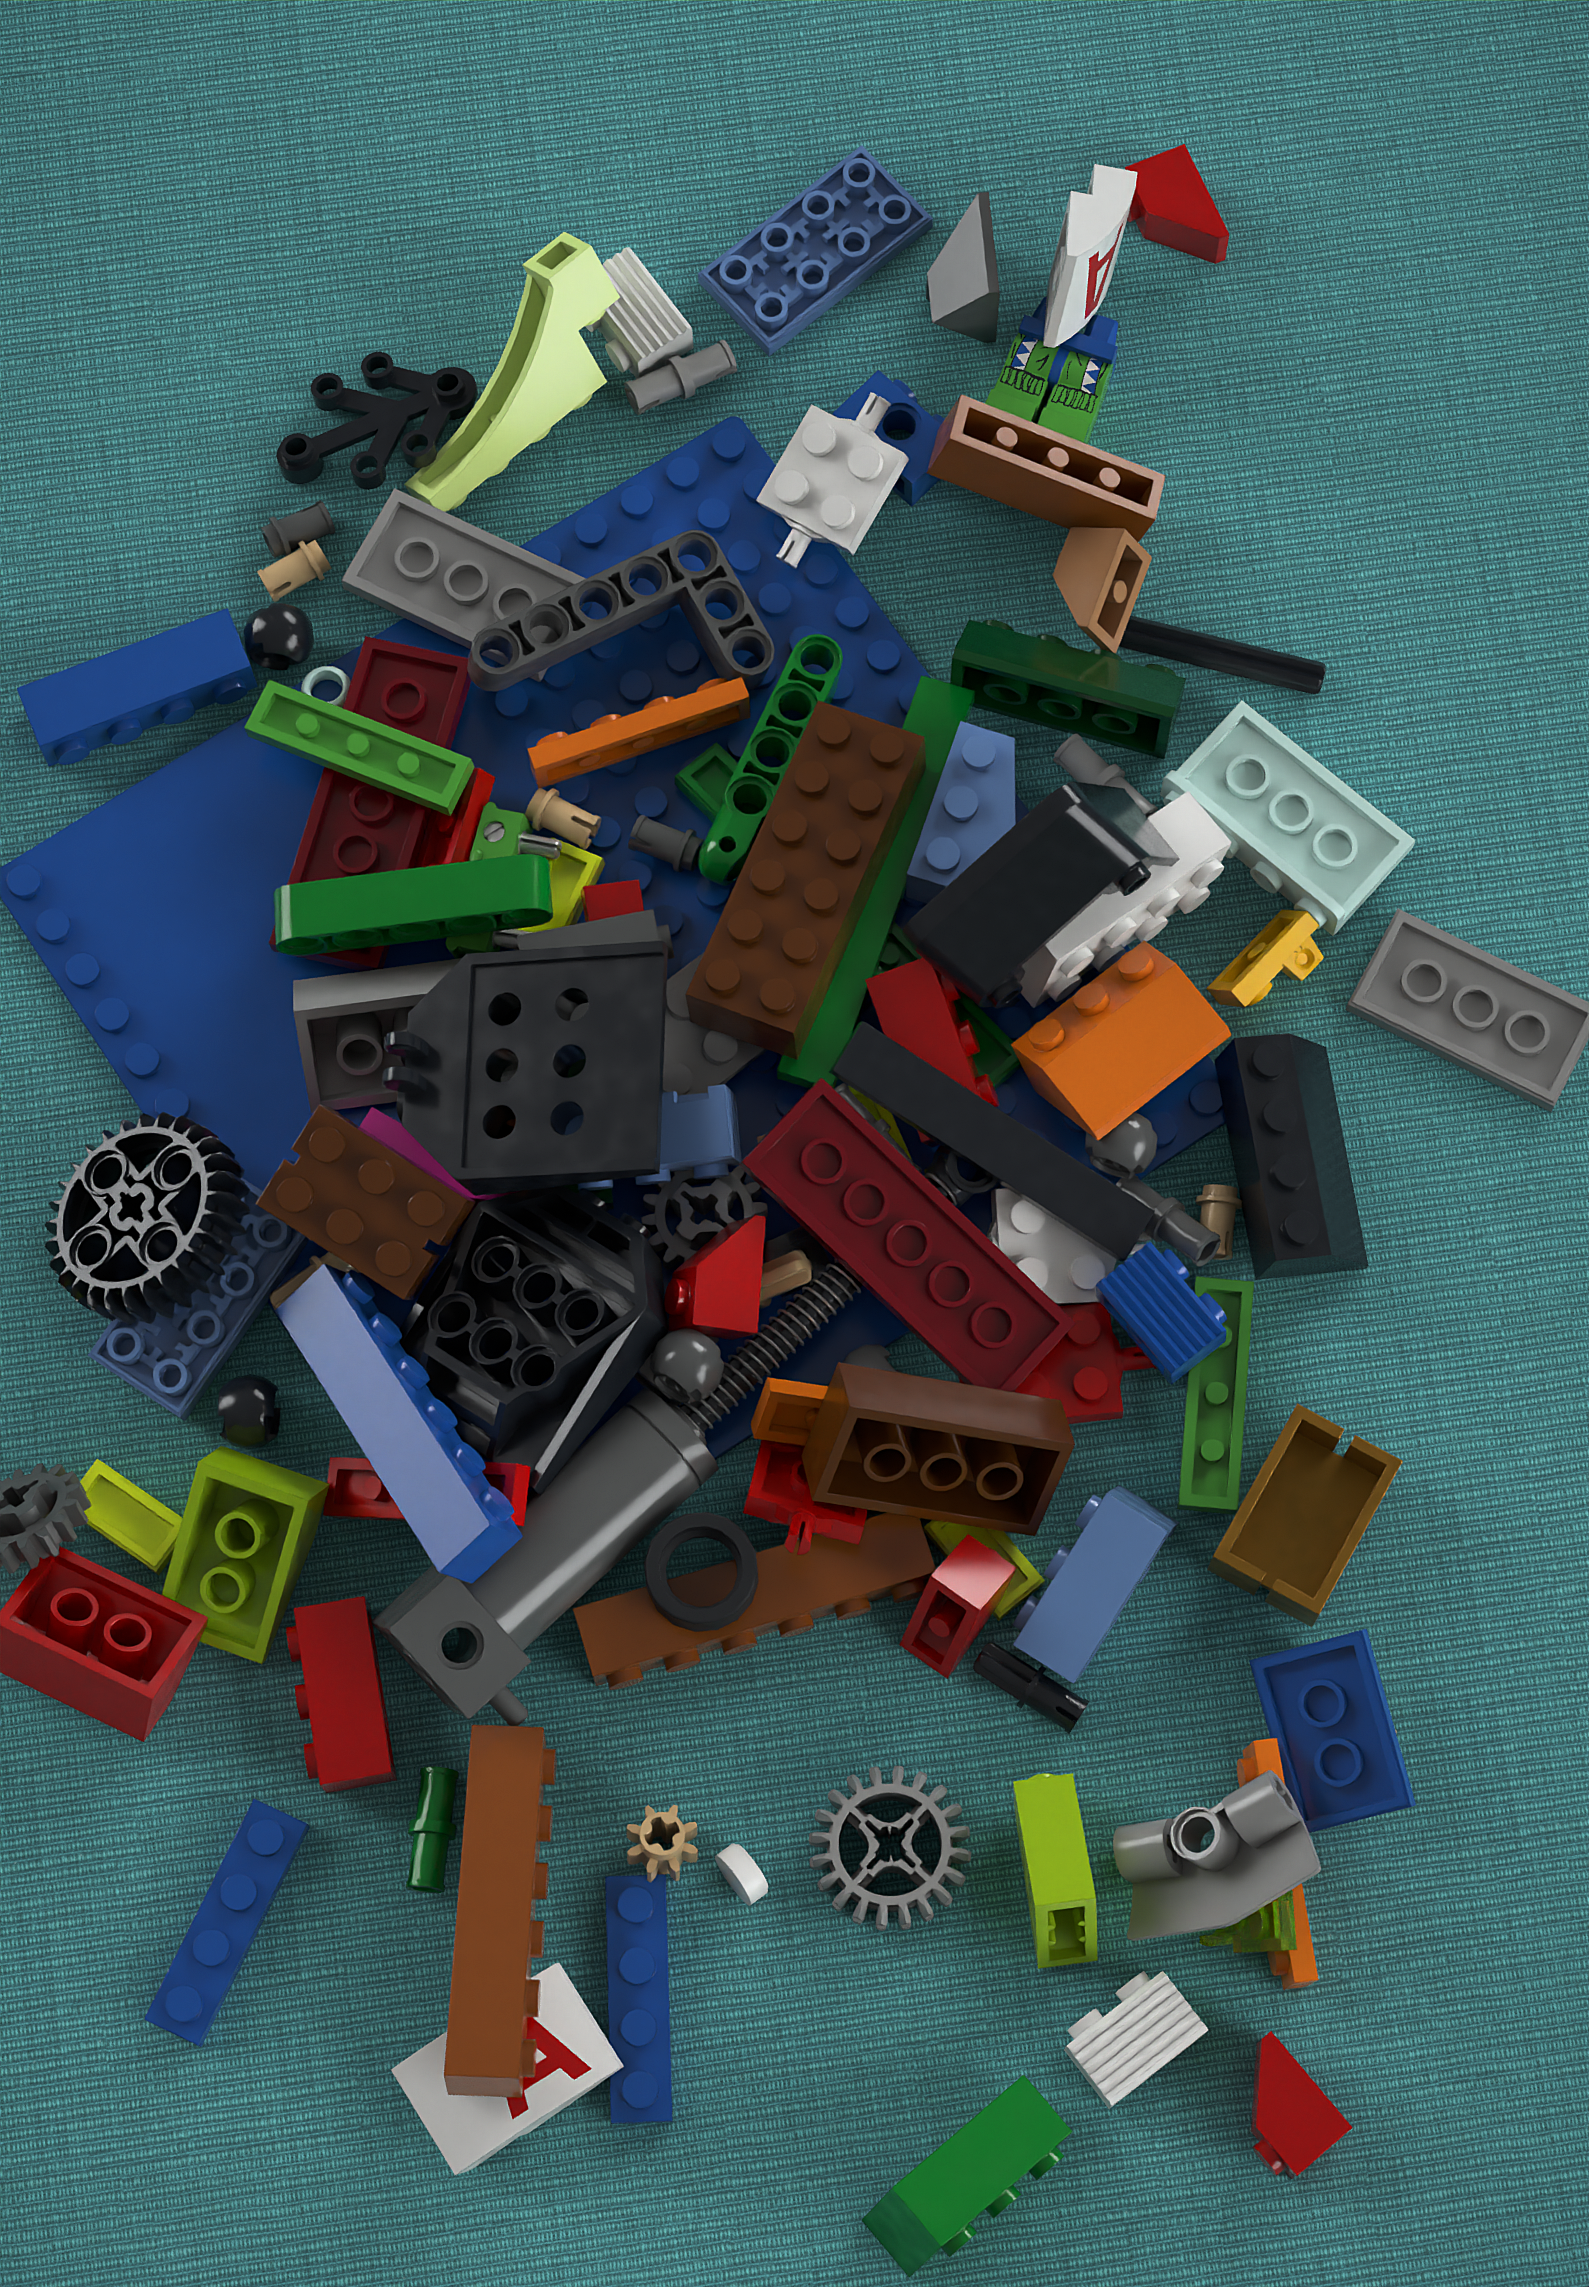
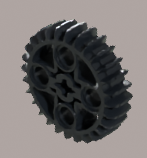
M162 1112L155 1119L143 1113L139 1117L137 1126L129 1120L123 1119L120 1123V1133L118 1135L113 1134L109 1130H103V1144L98 1148L85 1144L88 1157L81 1164L70 1162L71 1167L75 1171L69 1182L58 1181L59 1187L64 1191L62 1199L49 1203L51 1209L57 1212L58 1216L45 1223L46 1229L55 1236L46 1242L45 1248L54 1256L49 1266L59 1275L58 1283L71 1293V1296L90 1311L93 1310L103 1318L111 1321L118 1319L129 1325H132L137 1319L152 1324L157 1312L164 1317L172 1318L174 1316L175 1303L178 1302L187 1308H192L191 1294L199 1289L203 1293H210L206 1281L213 1273L225 1275L224 1269L220 1266L225 1255H238L237 1250L231 1246L233 1237L245 1235L246 1230L237 1222V1219L250 1213L246 1203L240 1200L250 1191L245 1182L241 1180L245 1170L234 1160L235 1153L232 1152L230 1147L219 1140V1137L205 1126L202 1127L200 1124H196L191 1119L182 1115L175 1118Z

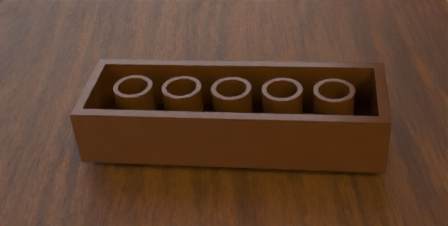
M818 700L685 994L690 1022L798 1060L926 769L924 736Z

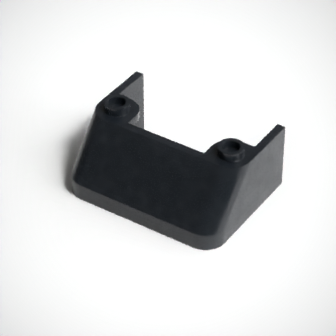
M1070 782L1056 789L1043 799L914 915L904 926L902 934L922 958L979 1007H995L996 1009L1013 1007L1020 1001L1018 995L1023 990L1020 981L1026 973L1022 967L1025 962L1102 894L1109 895L1120 891L1123 896H1127L1148 881L1151 877V872L1148 869L1152 865L1172 867L1180 858L1124 788Z

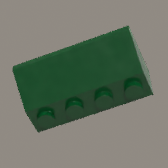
M970 619L954 649L950 684L975 691L972 707L1073 735L1078 734L1084 738L1165 759L1186 678L1176 676L1173 670L1162 665L1147 664L1143 667L1124 662L1120 656L1107 650L1093 649L1088 652L1069 647L1064 640L1056 636L1041 634L1033 637L1014 632L1011 626L1001 621L985 620L981 623Z

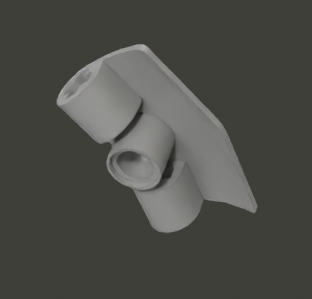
M1272 1770L1264 1772L1225 1796L1222 1802L1210 1809L1194 1806L1184 1810L1175 1819L1168 1818L1119 1826L1115 1830L1113 1837V1851L1117 1868L1125 1880L1133 1883L1132 1908L1127 1938L1132 1941L1231 1926L1321 1871V1865L1312 1839L1296 1803L1285 1784ZM1214 1829L1213 1842L1206 1850L1201 1852V1841L1204 1835Z

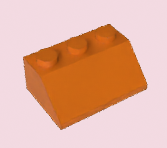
M1143 940L1089 984L1080 988L1071 998L1043 1020L1034 1024L1030 1030L1014 1041L1011 1046L1035 1092L1099 1141L1232 1034L1228 1026L1180 967Z

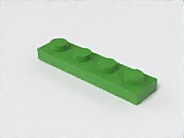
M268 680L244 727L248 737L448 816H451L475 768L471 758L272 680Z
M1196 1276L1193 1292L1198 1298L1205 1292L1208 1293L1227 1316V1321L1222 1324L1226 1329V1341L1187 1372L1177 1509L1232 1515H1236L1238 1511L1254 1291L1253 1281Z

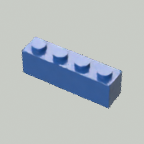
M228 608L20 686L17 688V691L48 766H52L57 763L69 765L86 758L91 750L109 743L116 745L129 743L141 736L143 730L162 723L172 725L184 722L191 718L196 710L211 704L218 703L224 705L242 699L248 693V690L258 686Z

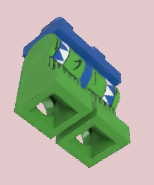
M1044 297L1032 317L1024 314L1019 332L1010 348L1005 365L994 389H991L985 404L1088 444L1108 385L1115 371L1118 346H1116L1118 322L1101 315H1093L1087 324L1084 334L1077 332L1055 348L1043 346L1047 297ZM1049 393H1051L1046 407H1044Z

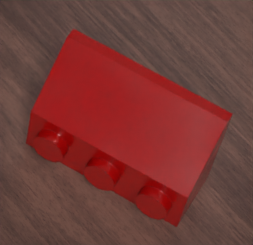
M60 1546V1554L56 1557L39 1558L38 1566L29 1571L0 1611V1673L144 1742L171 1703L207 1626L208 1617Z

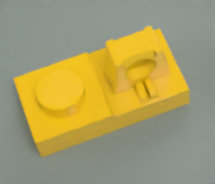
M1281 910L1206 989L1220 1005L1246 1007L1256 1004L1268 994L1272 988L1270 981L1280 970L1292 980H1304L1324 958L1310 936L1319 927L1318 923L1308 911Z

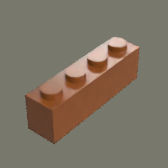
M962 394L938 429L927 474L1069 530L1071 527L1125 528L1137 542L1141 540L1156 520L1166 475Z

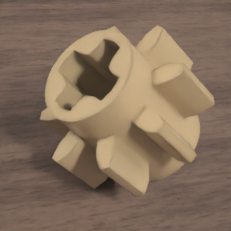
M648 1805L645 1807V1820L641 1826L636 1824L627 1825V1838L639 1844L627 1851L628 1864L633 1865L642 1862L647 1868L648 1882H652L657 1874H670L671 1878L678 1881L680 1880V1866L683 1860L690 1863L697 1862L698 1849L694 1845L685 1843L697 1836L696 1822H689L683 1825L678 1818L677 1805H673L668 1812L657 1813ZM661 1836L665 1843H672V1848L664 1851L659 1843L652 1844V1839Z

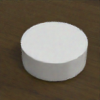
M732 1843L715 1856L721 1873L736 1894L747 1905H752L768 1893V1883L763 1873L751 1856L739 1844Z

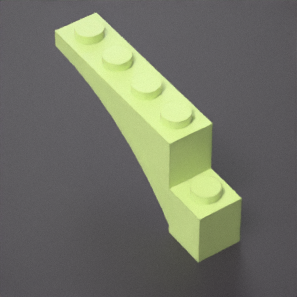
M566 232L560 234L522 265L527 273L524 292L513 330L499 364L481 397L458 430L438 451L434 462L427 467L421 468L404 484L412 497L444 512L457 508L466 500L467 495L488 477L501 473L513 457L529 444L543 439L550 432L554 424L570 411L584 406L591 399L593 393L607 382L581 337L579 330L598 321L604 315L605 309L618 300L620 296L592 246Z

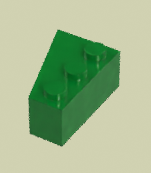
M1022 2075L893 2186L862 2218V2222L908 2277H911L941 2249L948 2257H951L978 2232L970 2223L985 2210L994 2219L1016 2200L1021 2193L1014 2184L1028 2172L1037 2181L1064 2157L1057 2146L1072 2133V2130L1026 2076Z

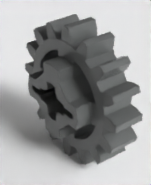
M39 1463L34 1467L31 1474L24 1475L21 1469H17L14 1471L13 1480L10 1477L2 1481L0 1480V1568L4 1565L7 1572L13 1574L21 1563L28 1562L31 1569L38 1566L39 1557L44 1559L48 1556L56 1557L59 1555V1544L62 1541L74 1542L78 1538L73 1527L87 1524L89 1519L84 1511L91 1507V1503L86 1496V1491L73 1471L66 1473L61 1464H57L47 1471L43 1463Z

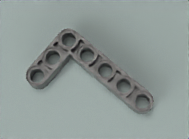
M689 530L485 627L476 634L472 641L467 670L470 679L483 690L494 692L503 690L678 604L719 677L726 678L728 681L742 677L747 691L754 690L762 684L774 659L775 649L772 639L718 543L711 535L704 531ZM687 554L694 555L701 559L705 569L697 572L689 571L681 565L679 557ZM637 578L647 579L652 582L657 592L651 595H640L632 589L629 582ZM586 602H596L605 608L608 615L602 619H591L585 616L580 606ZM713 602L722 603L731 611L732 617L725 620L716 619L707 612L705 606ZM540 625L548 626L556 632L558 640L549 644L541 643L535 640L530 630ZM491 649L498 650L504 653L509 663L500 668L490 667L483 662L480 654ZM739 650L749 651L758 659L759 665L754 668H744L738 665L732 653Z

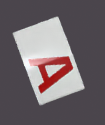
M1094 164L1087 194L1070 192L1048 279L1043 346L1055 348L1071 338L1087 324L1104 300L1117 260L1135 192L1138 172Z
M555 1963L531 1978L541 1982L539 2017H528L526 2039H536L535 2077H524L522 2098L448 2095L444 2079L447 2032L391 2069L455 2175L472 2170L516 2138L528 2134L624 2067L560 1963Z

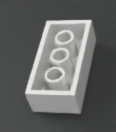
M1189 791L1148 817L1180 860L1172 867L1152 865L1148 869L1151 872V877L1148 881L1127 896H1123L1120 891L1109 895L1102 894L1022 965L1026 973L1020 981V984L1023 986L1021 994L1033 1008L1050 997L1055 1002L1064 999L1082 982L1080 977L1094 967L1098 972L1108 969L1125 953L1123 947L1137 938L1141 942L1143 940L1149 941L1167 925V917L1179 909L1184 914L1190 913L1209 897L1211 892L1207 887L1224 870L1221 861L1232 842Z

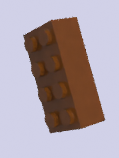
M838 1362L801 1457L813 1501L1036 1536L1075 1446V1442L1061 1400Z

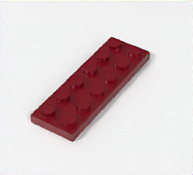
M365 636L343 709L450 750L472 681L467 670L468 658ZM324 767L287 885L414 868L432 809ZM274 925L269 945L274 952H279L276 950ZM390 945L296 957L358 971L383 969Z
M823 1078L815 1082L738 1164L965 1384L1013 1392L1076 1324Z

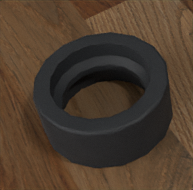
M709 1512L684 1514L665 1524L651 1540L644 1561L647 1591L657 1611L672 1624L695 1632L718 1630L738 1620L752 1603L759 1582L756 1551L746 1532L730 1519ZM707 1537L719 1541L730 1550L736 1561L737 1578L733 1589L723 1600L712 1606L696 1607L682 1602L673 1594L667 1583L666 1567L670 1555L680 1544L692 1538Z

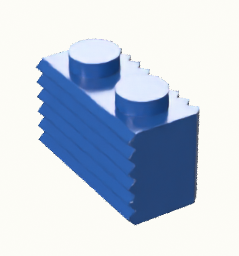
M1149 1242L1096 1284V1297L1113 1316L1115 1321L1120 1324L1122 1329L1127 1332L1137 1347L1150 1359L1151 1363L1165 1377L1167 1382L1172 1385L1226 1341V1329L1222 1324L1227 1321V1316L1208 1293L1205 1292L1198 1298L1184 1280L1190 1276L1189 1272L1170 1249H1166L1160 1254L1154 1245Z

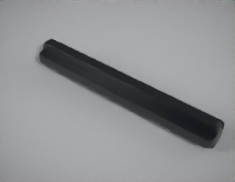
M1130 615L1119 647L1313 695L1320 692L1326 673V665L1323 662Z

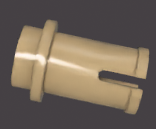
M302 540L298 543L300 549L265 569L257 571L274 602L279 601V598L316 577L319 581L324 580L323 573L332 569L316 540L306 545Z
M539 788L532 797L525 813L527 819L533 822L532 827L535 830L539 831L544 827L579 845L583 850H586L592 843L589 835L595 838L602 820L601 817L592 815L559 797V791L554 788L549 791Z
M1204 1185L1202 1195L1196 1197V1204L1201 1206L1200 1223L1220 1236L1221 1243L1219 1249L1212 1258L1215 1260H1229L1233 1258L1232 1245L1236 1209L1242 1208V1200L1237 1198L1238 1189L1232 1186Z

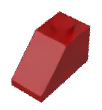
M1185 144L1125 167V170L1138 172L1127 221L1132 222L1135 220L1143 238L1214 264L1225 260L1230 234Z
M754 1215L729 1223L672 1273V1280L666 1288L664 1298L665 1310L669 1314L668 1331L690 1328L708 1337L729 1340L758 1333L765 1216Z
M967 1534L930 1576L899 1645L948 1679L1001 1602L1016 1567L1003 1559L995 1550L986 1547Z
M1270 2031L1256 2044L1251 2132L1259 2142L1252 2148L1263 2164L1275 2176L1284 2170L1289 2178L1293 2179L1353 2127L1272 2031Z

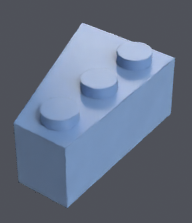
M960 721L907 872L906 897L928 904L1016 825L1014 737Z
M725 1084L708 1086V1093L679 1096L675 1091L663 1093L660 1174L635 1177L636 1185L671 1182L670 1172L693 1170L694 1179L729 1176L728 1166L738 1165L742 1159L736 1095ZM584 1115L576 1116L570 1120L566 1127L565 1135L573 1134L580 1128ZM612 1180L577 1185L579 1191L581 1188L589 1191L612 1188L613 1182Z
M1121 1485L1107 1492L1103 1499L1093 1494L1075 1522V1525L1083 1530L1071 1550L1062 1545L1044 1572V1576L1051 1579L1052 1582L1041 1600L1031 1595L1017 1615L1013 1626L1021 1630L1013 1645L1074 1684L1082 1676L1113 1628L1137 1585L1141 1584L1150 1570V1564L1167 1537H1171L1180 1522Z

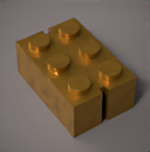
M1297 1403L1215 1551L1207 1570L1252 1595H1255L1259 1586H1262L1270 1591L1265 1602L1312 1627L1403 1461L1357 1435L1354 1436L1344 1457L1334 1453L1333 1451L1345 1429Z

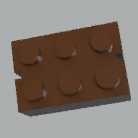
M319 1104L291 1147V1150L298 1153L300 1157L296 1162L287 1159L282 1161L255 1204L401 1299L414 1300L442 1257L433 1250L424 1249L429 1240L438 1245L449 1246L473 1209L476 1201L332 1108Z

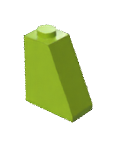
M1042 1773L1034 1775L1027 1780L1013 1781L1015 1819L1038 1969L1098 1961L1096 1894L1073 1773L1063 1775Z

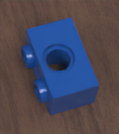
M878 370L832 415L837 418L855 421L866 403L870 392L884 398L891 404L874 433L881 441L904 452L909 458L892 490L912 507L940 480V478L927 474L938 429L945 419L938 414L931 416L917 404L918 401L915 394L905 383L898 379L892 382ZM895 429H902L909 432L911 436L905 440H893L886 434Z

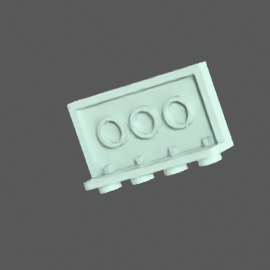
M1242 700L1177 771L1171 770L1163 778L1160 795L1164 798L1165 806L1189 791L1232 842L1225 857H1237L1251 869L1250 874L1258 885L1273 894L1277 891L1294 904V910L1308 911L1318 923L1319 927L1317 929L1322 927L1332 936L1337 933L1411 851L1415 840Z

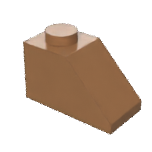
M1071 527L1062 551L1058 556L1052 576L1078 626L1101 649L1116 654L1152 557L1125 528Z

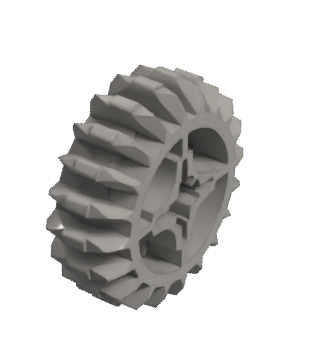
M877 1766L869 1769L871 1787L863 1789L856 1775L848 1776L846 1782L853 1796L847 1799L840 1791L832 1789L828 1793V1799L838 1809L836 1815L823 1809H818L815 1813V1820L819 1824L830 1828L829 1832L817 1831L809 1834L810 1845L827 1848V1853L818 1854L810 1858L811 1869L822 1870L830 1868L831 1870L830 1874L818 1881L817 1886L820 1892H827L839 1886L842 1891L835 1897L832 1907L839 1912L847 1906L851 1899L858 1903L852 1917V1921L858 1925L862 1924L865 1920L868 1909L878 1911L875 1923L876 1929L880 1931L886 1930L889 1912H898V1922L902 1930L911 1927L909 1909L916 1907L925 1922L932 1920L934 1914L927 1900L933 1897L940 1905L948 1907L952 1903L953 1898L941 1886L945 1881L958 1887H962L966 1877L960 1871L951 1868V1863L966 1864L971 1860L970 1851L962 1848H953V1843L964 1841L970 1837L969 1827L957 1826L950 1828L948 1824L962 1814L961 1806L956 1803L941 1810L938 1805L944 1800L947 1788L939 1785L929 1796L925 1795L922 1791L926 1785L927 1774L921 1771L915 1776L912 1787L902 1785L904 1779V1768L902 1766H894L892 1784H882L881 1771ZM880 1801H898L914 1807L910 1813L907 1812L898 1821L891 1823L881 1822L873 1815H867L862 1810V1808ZM928 1819L933 1824L940 1842V1859L933 1874L922 1865V1861L914 1853L911 1844L920 1832V1828ZM848 1822L858 1831V1835L868 1847L866 1857L851 1877L846 1872L839 1854L840 1838ZM909 1827L904 1833V1839L901 1842L900 1848L905 1861L900 1859L893 1862L890 1855L889 1862L880 1859L870 1869L876 1863V1857L879 1853V1843L875 1839V1835L880 1837L887 1834L888 1839H890L891 1834L900 1836ZM887 1873L899 1874L907 1881H912L919 1887L912 1892L898 1896H883L865 1890L870 1883H874L876 1879Z

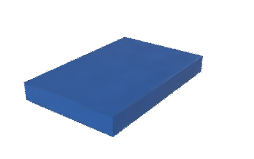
M1367 1629L1249 1660L1270 1738H1277L1285 1786L1294 1799L1309 1833L1416 1805Z

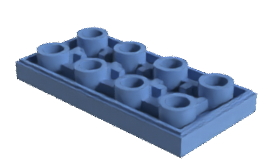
M861 145L699 272L698 283L770 357L933 227V218Z
M243 1178L241 1180L245 1182L250 1191L240 1200L246 1203L250 1213L238 1218L237 1222L245 1228L246 1234L233 1237L231 1246L237 1250L238 1255H225L220 1264L225 1271V1275L213 1273L206 1281L210 1293H203L197 1289L191 1294L192 1308H187L177 1302L175 1303L174 1316L172 1318L164 1317L157 1312L152 1324L137 1319L136 1322L129 1325L115 1319L110 1322L88 1354L93 1360L184 1421L191 1414L268 1302L270 1294L279 1286L310 1240L256 1205L255 1203L263 1191Z

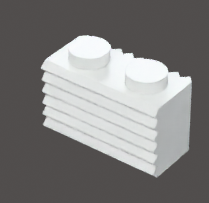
M630 247L624 248L621 253H616L612 259H607L602 266L620 298L605 309L604 315L598 321L585 327L590 332L598 329L603 334L606 341H608L605 344L606 351L619 371L623 373L629 369L637 379L666 366L667 359L676 355L682 356L694 348L692 327Z
M1142 1971L1115 1993L1121 2000V2004L1104 2017L1095 2008L1067 2030L1074 2040L1065 2047L1064 2051L1109 2109L1208 2031L1206 2025L1200 2020L1163 1971L1153 1979H1150L1145 1971Z

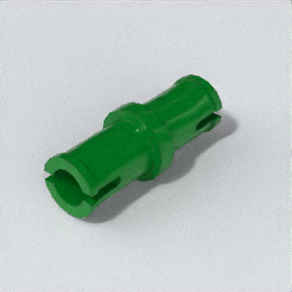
M426 1766L420 1768L421 1780L416 1819L410 1820L408 1834L413 1836L406 1889L422 1893L439 1894L445 1892L444 1879L449 1841L456 1839L457 1826L451 1822L459 1772L444 1767Z

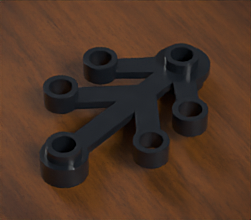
M374 352L367 355L361 363V370L368 387L375 390L392 387L414 394L397 401L345 388L342 379L333 373H324L317 376L311 383V393L319 409L324 411L339 409L363 416L313 438L301 433H294L285 437L276 454L283 477L293 484L312 482L323 471L324 457L375 436L368 451L357 454L350 463L355 484L362 489H375L382 485L386 479L385 468L408 422L425 414L426 416L420 429L410 431L403 437L401 448L408 465L414 468L429 466L436 459V445L448 421L460 419L472 410L478 395L474 377L468 371L458 367L443 368L432 375L394 366L391 356L384 352ZM385 368L381 373H372L376 369ZM335 389L332 394L322 395L326 390ZM417 446H426L422 451H412ZM368 467L376 468L374 471L370 473H361L364 469Z

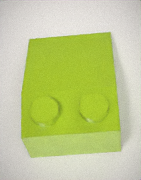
M220 1446L198 1461L161 1595L208 1617L207 1626L199 1642L260 1664L266 1661L314 1541L330 1484L224 1446Z

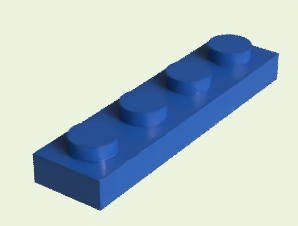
M253 1799L144 2020L202 2047L310 1828L307 1823Z
M666 1874L656 1875L652 1882L647 1881V1875L605 1876L609 2043L624 2066L610 2076L611 2124L673 2122Z

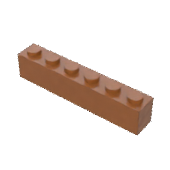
M884 1513L868 1518L865 1521L859 1545L815 1534L812 1535L810 1550L803 1555H797L800 1539L796 1542L793 1554L786 1549L785 1544L756 1552L759 1582L753 1601L738 1620L718 1630L695 1632L672 1624L657 1611L646 1586L573 1608L596 1686L608 1683L609 1690L626 1688L643 1681L642 1672L665 1665L666 1672L668 1673L681 1671L701 1662L699 1655L722 1648L724 1655L740 1653L757 1646L756 1637L779 1630L781 1638L791 1637L813 1629L815 1627L813 1620L836 1613L838 1620H846L869 1612L871 1610L869 1602L892 1596L895 1603H900L922 1596L929 1578L936 1568L920 1518L893 1513ZM735 1559L671 1578L667 1580V1583L673 1594L682 1602L696 1607L712 1606L723 1600L733 1589L737 1578Z
M471 1726L444 2065V2079L448 2095L522 2098L524 2077H535L537 2043L536 2039H526L528 2017H539L540 1980L531 1979L532 1958H543L545 1922L535 1920L536 1899L547 1900L549 1864L539 1862L540 1842H551L553 1807L552 1805H543L544 1785H555L557 1751L556 1749L546 1748L544 1727Z

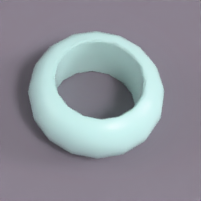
M321 666L313 669L306 675L301 686L302 693L312 696L311 692L318 682L323 680L336 681L342 686V692L339 697L328 703L343 708L351 683L350 678L343 670L334 666Z

